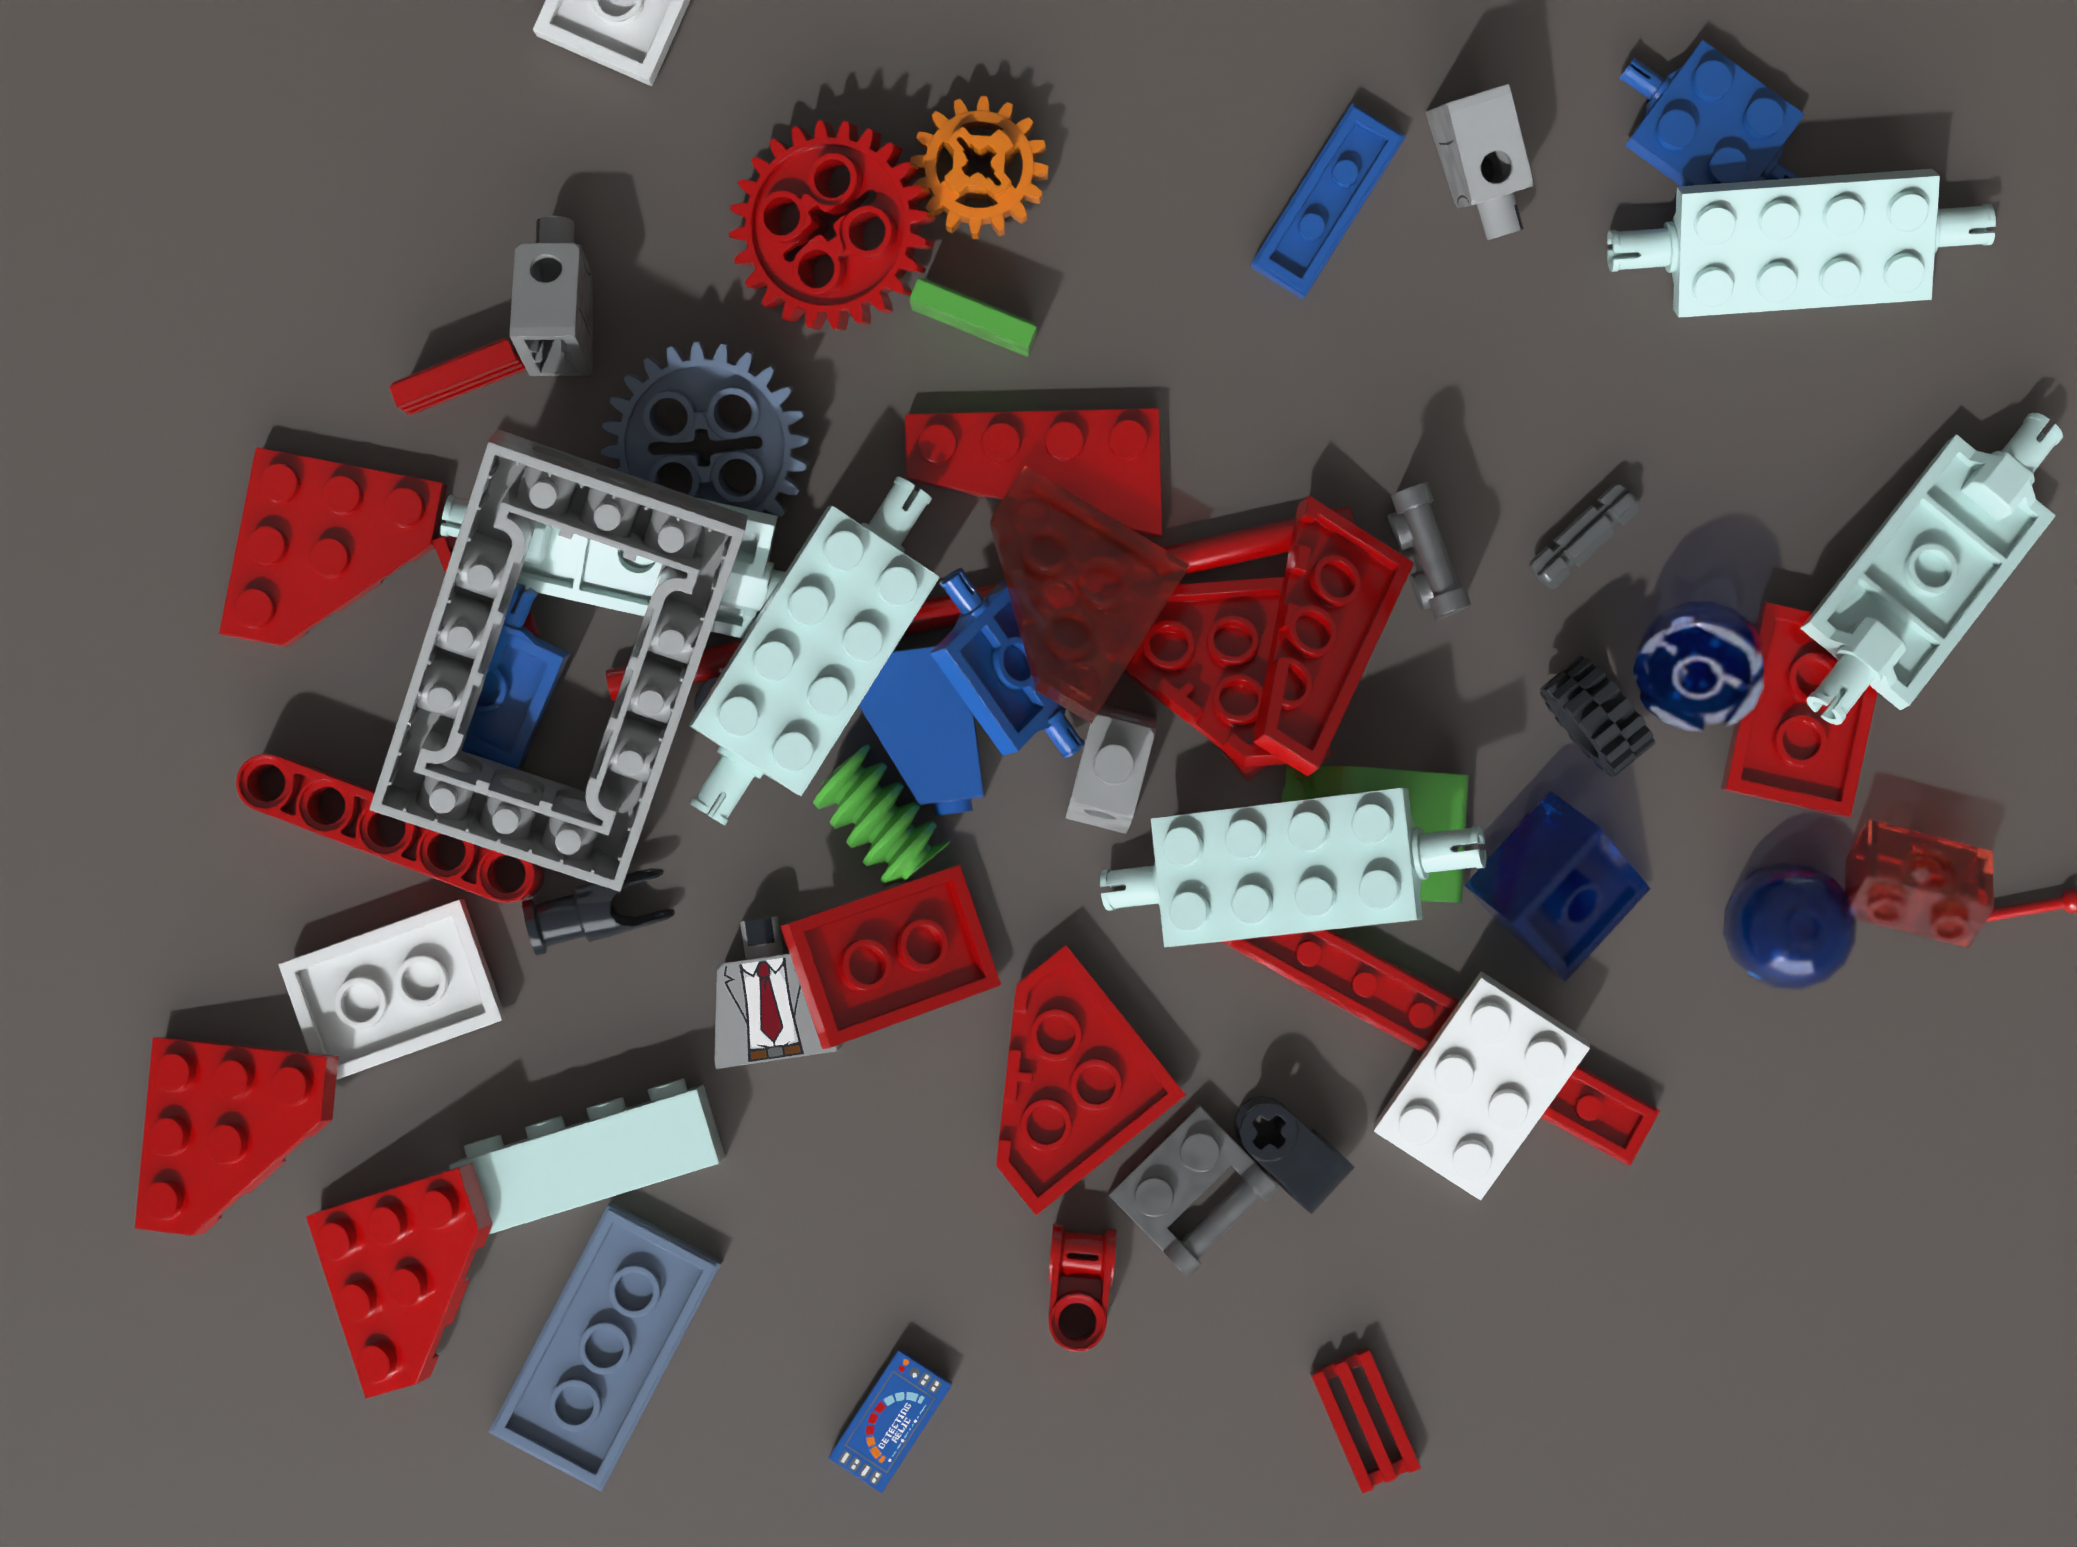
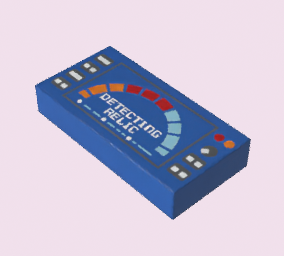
M899 1347L828 1458L882 1493L951 1388L952 1381Z

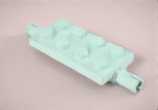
M1933 169L1677 187L1676 213L1672 221L1665 222L1664 228L1608 231L1607 244H1612V248L1607 249V262L1611 272H1618V270L1665 267L1668 273H1672L1674 283L1673 310L1678 317L1932 300L1934 256L1938 247L1977 244L1984 246L1992 245L1995 232L1987 231L1986 227H1996V216L1991 204L1938 209L1940 175Z
M2040 413L2028 414L2022 426L2004 449L1992 452V454L1976 451L1958 435L1948 440L1800 629L1838 660L1818 688L1807 698V704L1814 712H1817L1823 704L1825 706L1829 705L1820 717L1829 723L1841 724L1845 720L1846 714L1869 685L1899 710L1909 706L2056 515L2036 500L2032 487L2035 482L2033 473L2052 448L2063 438V432L2056 424L2052 425L2046 434H2039L2049 422V418Z
M897 476L893 487L869 525L863 522L859 524L834 506L826 508L689 723L690 727L718 744L720 747L717 752L722 755L695 799L693 798L689 804L706 814L708 813L709 817L725 826L728 822V817L754 776L761 779L763 774L795 794L802 796L940 578L904 553L905 549L901 546L925 506L929 505L932 500L926 492L921 489L918 492L913 490L914 484Z
M455 495L448 496L442 516L446 523L441 524V536L458 537L469 500L457 498ZM704 500L748 515L746 530L711 628V632L744 639L758 617L759 612H761L786 573L775 570L774 563L769 562L778 516ZM537 521L517 583L526 585L525 590L532 588L542 594L645 616L662 564L637 556L635 562L623 558L624 551L576 534L573 535L571 540L558 536L560 529Z
M1408 788L1152 818L1154 865L1119 870H1103L1100 875V887L1126 886L1124 891L1101 893L1103 905L1108 911L1123 907L1159 904L1164 947L1423 920L1420 898L1422 880H1426L1430 872L1473 867L1477 869L1485 868L1486 850L1458 851L1461 846L1485 844V839L1480 825L1432 833H1424L1421 827L1416 828L1411 815Z

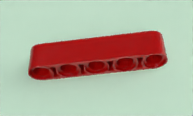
M270 754L256 755L244 762L237 773L236 788L238 795L244 804L250 808L487 899L502 903L528 900L539 891L543 884L544 868L519 859L525 868V881L515 892H508L498 883L496 872L500 862L509 855L463 841L466 850L464 860L455 869H448L442 865L437 854L438 844L446 835L404 822L405 834L402 840L395 846H388L381 840L378 832L379 822L384 815L369 810L375 789L296 759ZM272 766L279 768L285 778L284 791L274 801L265 798L260 788L261 776ZM335 788L344 797L345 811L337 822L330 824L321 816L319 803L325 792Z

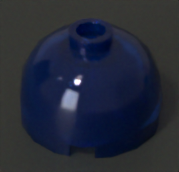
M1688 601L1663 611L1648 625L1635 654L1633 674L1641 690L1640 699L1645 708L1662 722L1687 731H1704V724H1717L1725 721L1724 728L1738 723L1755 708L1764 688V648L1753 624L1733 608L1714 601Z
M1776 863L1755 870L1744 879L1746 881L1738 887L1735 895L1731 896L1725 908L1723 935L1731 958L1749 976L1769 987L1801 990L1825 982L1846 964L1856 944L1857 917L1850 896L1833 877L1810 865Z

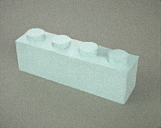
M682 1078L648 1089L651 1101L626 1108L624 1098L620 1097L586 1108L589 1120L565 1127L562 1116L529 1125L525 1127L528 1139L504 1146L501 1134L463 1146L466 1158L452 1163L449 1167L453 1169L473 1162L493 1223L489 1234L710 1167L719 1164L726 1157L704 1084L687 1089L685 1079Z

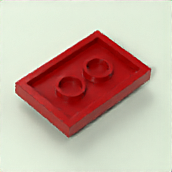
M1768 602L1760 604L1720 790L1836 816L1851 817L1878 692L1869 685L1846 714V718L1841 724L1835 725L1824 720L1820 716L1829 705L1825 706L1823 704L1817 712H1814L1807 704V698L1818 688L1838 660L1800 629L1813 612Z
M960 865L780 926L822 1049L837 1046L1001 986Z

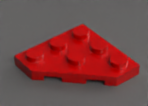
M256 447L219 634L286 648L307 635L308 630L335 612H341L381 585L382 580L409 562H415L435 548L432 541L438 537L447 485L441 482Z
M1284 577L1100 590L1104 650L1107 661L1243 767L1287 764L1253 743Z
M1066 944L1016 984L996 1160L997 1168L1032 1212L1038 1215L1186 1096L1184 1091Z
M166 1036L153 1037L134 1229L188 1236L205 1234L223 1218L221 1215L241 1196L249 1194L287 1161L285 1159L287 1155L305 1139L315 1136L333 1120L339 1056Z
M473 1162L306 1216L365 1399L416 1385L432 1375L439 1357L435 1353L445 1326L452 1324L470 1281L466 1275L476 1250L485 1245L493 1225Z

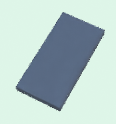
M609 1203L495 1418L489 1433L602 1492L723 1261L619 1206Z

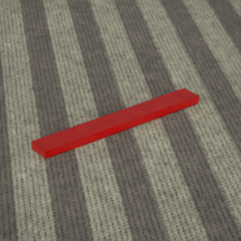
M1333 930L1222 941L1227 946L1422 1053L1427 1049L1460 1002L1455 997ZM1578 1065L1541 1118L1622 1163L1631 1166L1660 1110Z

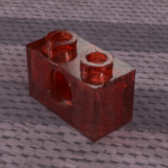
M1868 819L1846 858L1844 916L1970 948L1994 909L1993 851Z

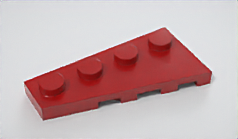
M1159 408L905 414L907 481L978 497H989L1040 511L1056 512L1098 524L1136 530L1139 533L1156 537L1162 536Z
M1310 495L1297 506L1253 743L1306 776L1319 769L1414 565V562Z

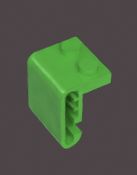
M1287 766L1282 802L1408 788L1411 815L1416 828L1421 827L1424 833L1465 829L1469 775L1369 767L1320 766L1318 770L1306 776L1292 766ZM1465 846L1459 847L1458 851H1465ZM1464 869L1430 872L1429 877L1426 880H1422L1420 890L1421 901L1462 903Z

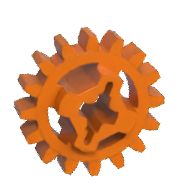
M981 96L977 104V111L968 112L966 105L961 99L955 100V117L948 120L943 114L936 111L932 114V122L937 132L932 135L919 131L916 136L917 144L926 151V155L912 156L910 163L917 165L919 168L918 173L926 174V176L918 179L913 185L929 189L932 198L925 207L927 213L938 216L944 211L948 214L946 220V230L953 234L959 228L961 222L969 224L972 239H979L982 226L985 224H991L999 237L1005 235V218L1011 216L1023 225L1027 221V213L1022 205L1024 201L1040 204L1043 199V192L1032 183L1033 181L1048 179V166L1034 162V159L1046 153L1044 140H1027L1034 129L1033 121L1028 117L1017 124L1013 123V104L1006 102L997 114L990 112L987 96ZM983 128L996 132L991 136L971 135L967 130ZM943 148H945L953 160V169L944 176L945 180L940 184L937 176V164ZM1019 152L1023 169L1021 179L1015 189L1011 184V180L1006 175V166L1014 160V156ZM965 153L970 159L974 158L981 164L991 159V176L994 182L989 177L985 178L979 172L968 177L969 168ZM969 199L988 200L993 206L973 208L963 204Z

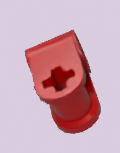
M1053 1224L1048 1273V1282H1051L1048 1309L1049 1330L1055 1342L1066 1350L1073 1352L1087 1351L1096 1346L1104 1336L1107 1325L1109 1288L1112 1287L1117 1229L1107 1228L1104 1234L1065 1231L1062 1224ZM1068 1253L1093 1254V1255H1097V1257H1095V1258H1091V1257H1079V1256H1069V1255H1067V1254H1068ZM1072 1303L1085 1304L1095 1314L1094 1326L1088 1333L1082 1336L1067 1334L1058 1323L1062 1310Z

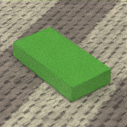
M923 277L921 280L917 279L909 299L912 311L1028 358L1037 338V327L1034 322Z

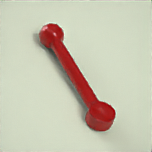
M2067 889L2060 897L1979 911L1971 907H1959L1953 912L1951 922L1957 930L1971 932L1978 927L1979 923L2060 909H2064L2068 913H2077V889Z

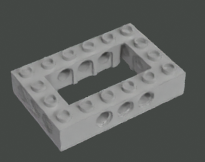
M497 429L487 444L369 810L620 892L746 530L748 515ZM537 521L560 529L558 536L571 540L573 535L576 534L624 551L623 558L635 562L637 556L662 564L585 791L462 751Z

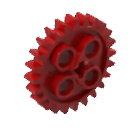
M819 120L815 127L814 139H812L805 129L795 126L792 128V147L774 138L769 141L775 157L771 163L757 157L751 159L754 168L760 174L757 182L739 179L737 183L742 190L750 195L748 203L733 204L730 207L732 212L745 217V226L730 231L729 237L747 243V249L740 252L734 258V262L742 266L755 267V270L745 281V285L756 290L768 286L761 304L775 309L785 302L782 319L796 323L805 313V322L808 328L821 330L826 317H828L832 329L846 331L850 313L857 324L868 326L871 324V305L881 312L892 313L893 306L888 294L893 290L910 296L912 290L903 276L907 271L922 274L926 271V268L913 256L915 250L930 249L934 245L929 239L918 235L920 226L928 225L935 221V215L917 210L916 204L930 195V191L923 186L908 185L919 171V168L910 162L895 166L900 158L902 148L889 142L879 150L881 134L868 128L858 140L856 125L843 121L837 135H835L831 124ZM847 166L850 172L849 187L842 195L834 198L829 189L831 175L837 168ZM869 192H876L877 197L875 201L868 206L859 207L867 199ZM795 203L800 212L799 223L791 233L784 235L779 226L780 215L786 206ZM830 214L840 217L833 225L837 233L833 239L823 236L830 229L829 222L826 219ZM881 218L885 225L883 242L877 248L868 250L863 241L865 227L870 221ZM796 246H804L796 254L794 261L789 262L787 259L788 253ZM829 255L834 263V274L827 285L819 288L813 278V269L821 257Z

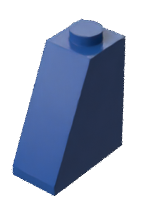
M935 647L892 652L859 704L860 709L920 805L934 804L935 816L973 811L972 799L985 797L973 713L930 655V652Z

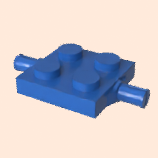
M1704 40L1700 42L1683 67L1669 74L1666 79L1638 60L1636 56L1620 76L1619 80L1624 81L1650 100L1646 105L1643 121L1624 146L1679 186L1800 178L1779 163V160L1782 157L1786 140L1805 114Z
M963 568L956 569L948 574L940 582V585L948 593L961 614L954 629L930 652V655L1000 753L1007 755L1018 752L1036 732L1041 730L1047 733L1061 753L1062 758L1070 757L1081 749L1080 747L1084 746L1085 741L1080 738L1064 714L1072 694L1090 674L1021 575L1017 574L1003 579L986 597L982 598L964 573Z
M520 583L516 584L462 748L464 752L488 758L515 769L521 768L570 655V653L536 638L523 626L538 593L532 588L525 590L526 585Z

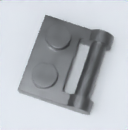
M1428 483L1418 484L1391 495L1396 512L1388 515L1390 529L1399 550L1402 551L1409 548L1417 572L1409 575L1410 583L1421 610L1431 608L1436 621L1458 613L1472 605L1466 587L1460 588L1430 504L1434 499Z
M1198 1104L1108 1192V1195L1165 1253L1175 1266L1187 1277H1190L1202 1265L1199 1258L1261 1197L1267 1201L1280 1188ZM1232 1166L1243 1177V1180L1180 1240L1168 1227Z

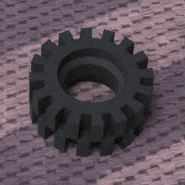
M1580 655L1539 689L1541 697L1546 701L1547 708L1556 716L1555 719L1559 725L1567 730L1568 736L1574 743L1577 742L1582 752L1589 759L1592 758L1596 766L1602 771L1604 770L1611 777L1617 776L1655 744V740L1652 738L1654 736L1652 731L1645 725L1646 721L1642 715L1633 709V703L1628 697L1625 698L1613 680L1610 682L1605 672L1601 668L1595 667L1588 658Z

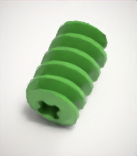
M867 744L844 761L821 783L822 787L813 803L818 809L836 803L839 805L830 820V824L835 829L851 823L855 824L846 843L851 848L869 842L872 844L863 863L870 868L887 862L888 866L879 882L884 887H888L910 878L951 841L947 840L933 846L929 845L928 841L937 825L934 821H929L915 827L911 822L918 812L920 805L917 801L900 807L896 806L895 802L904 786L901 782H896L882 788L878 783L887 766L884 762L867 768L863 767L862 762L871 748Z

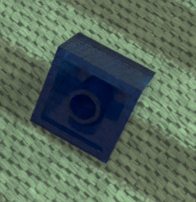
M1551 791L1534 809L1525 815L1521 824L1491 856L1486 858V867L1479 868L1464 885L1491 916L1564 982L1570 978L1651 889L1601 827Z

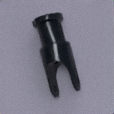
M650 868L628 873L621 890L629 885L655 879L663 875L664 871L659 868ZM595 883L575 887L574 894L538 904L533 899L522 901L528 936L536 956L546 954L548 946L585 937L591 942L654 925L674 916L675 911L673 909H665L636 917L622 915L616 911L611 903L613 897L619 891Z

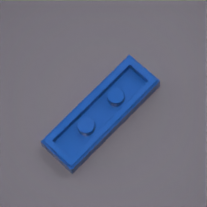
M1352 103L1252 261L1250 268L1304 300L1406 136Z

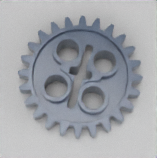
M697 340L693 342L690 359L686 360L677 345H673L667 348L668 366L666 368L653 356L643 360L649 379L645 380L633 373L626 375L624 381L634 395L631 398L622 395L611 397L610 403L623 413L622 419H611L603 422L602 428L609 433L617 435L618 442L601 449V455L609 458H619L621 466L615 470L664 486L661 479L664 465L670 462L680 463L687 467L693 479L692 488L687 495L761 513L766 509L770 513L782 517L787 509L777 494L779 492L788 495H797L801 487L788 474L789 471H803L808 468L809 462L802 457L794 455L793 448L807 444L810 441V435L792 432L791 424L797 422L806 413L804 409H785L782 402L790 396L794 388L792 385L773 390L769 383L777 369L774 365L756 374L751 370L755 352L749 350L735 363L730 361L731 351L728 342L720 344L713 358L708 357L703 341ZM735 394L746 399L752 411L751 421L748 426L734 428L723 421L719 412L723 396ZM661 399H676L686 408L688 418L683 430L678 432L668 431L658 422L656 408ZM702 429H707L709 439L714 441L757 436L763 442L760 448L727 447L718 449L711 455L710 461L704 459V453L699 449L661 454L652 453L650 450L652 442H691L701 435ZM736 458L744 459L753 466L757 476L756 485L753 489L738 491L730 487L724 476L727 461Z

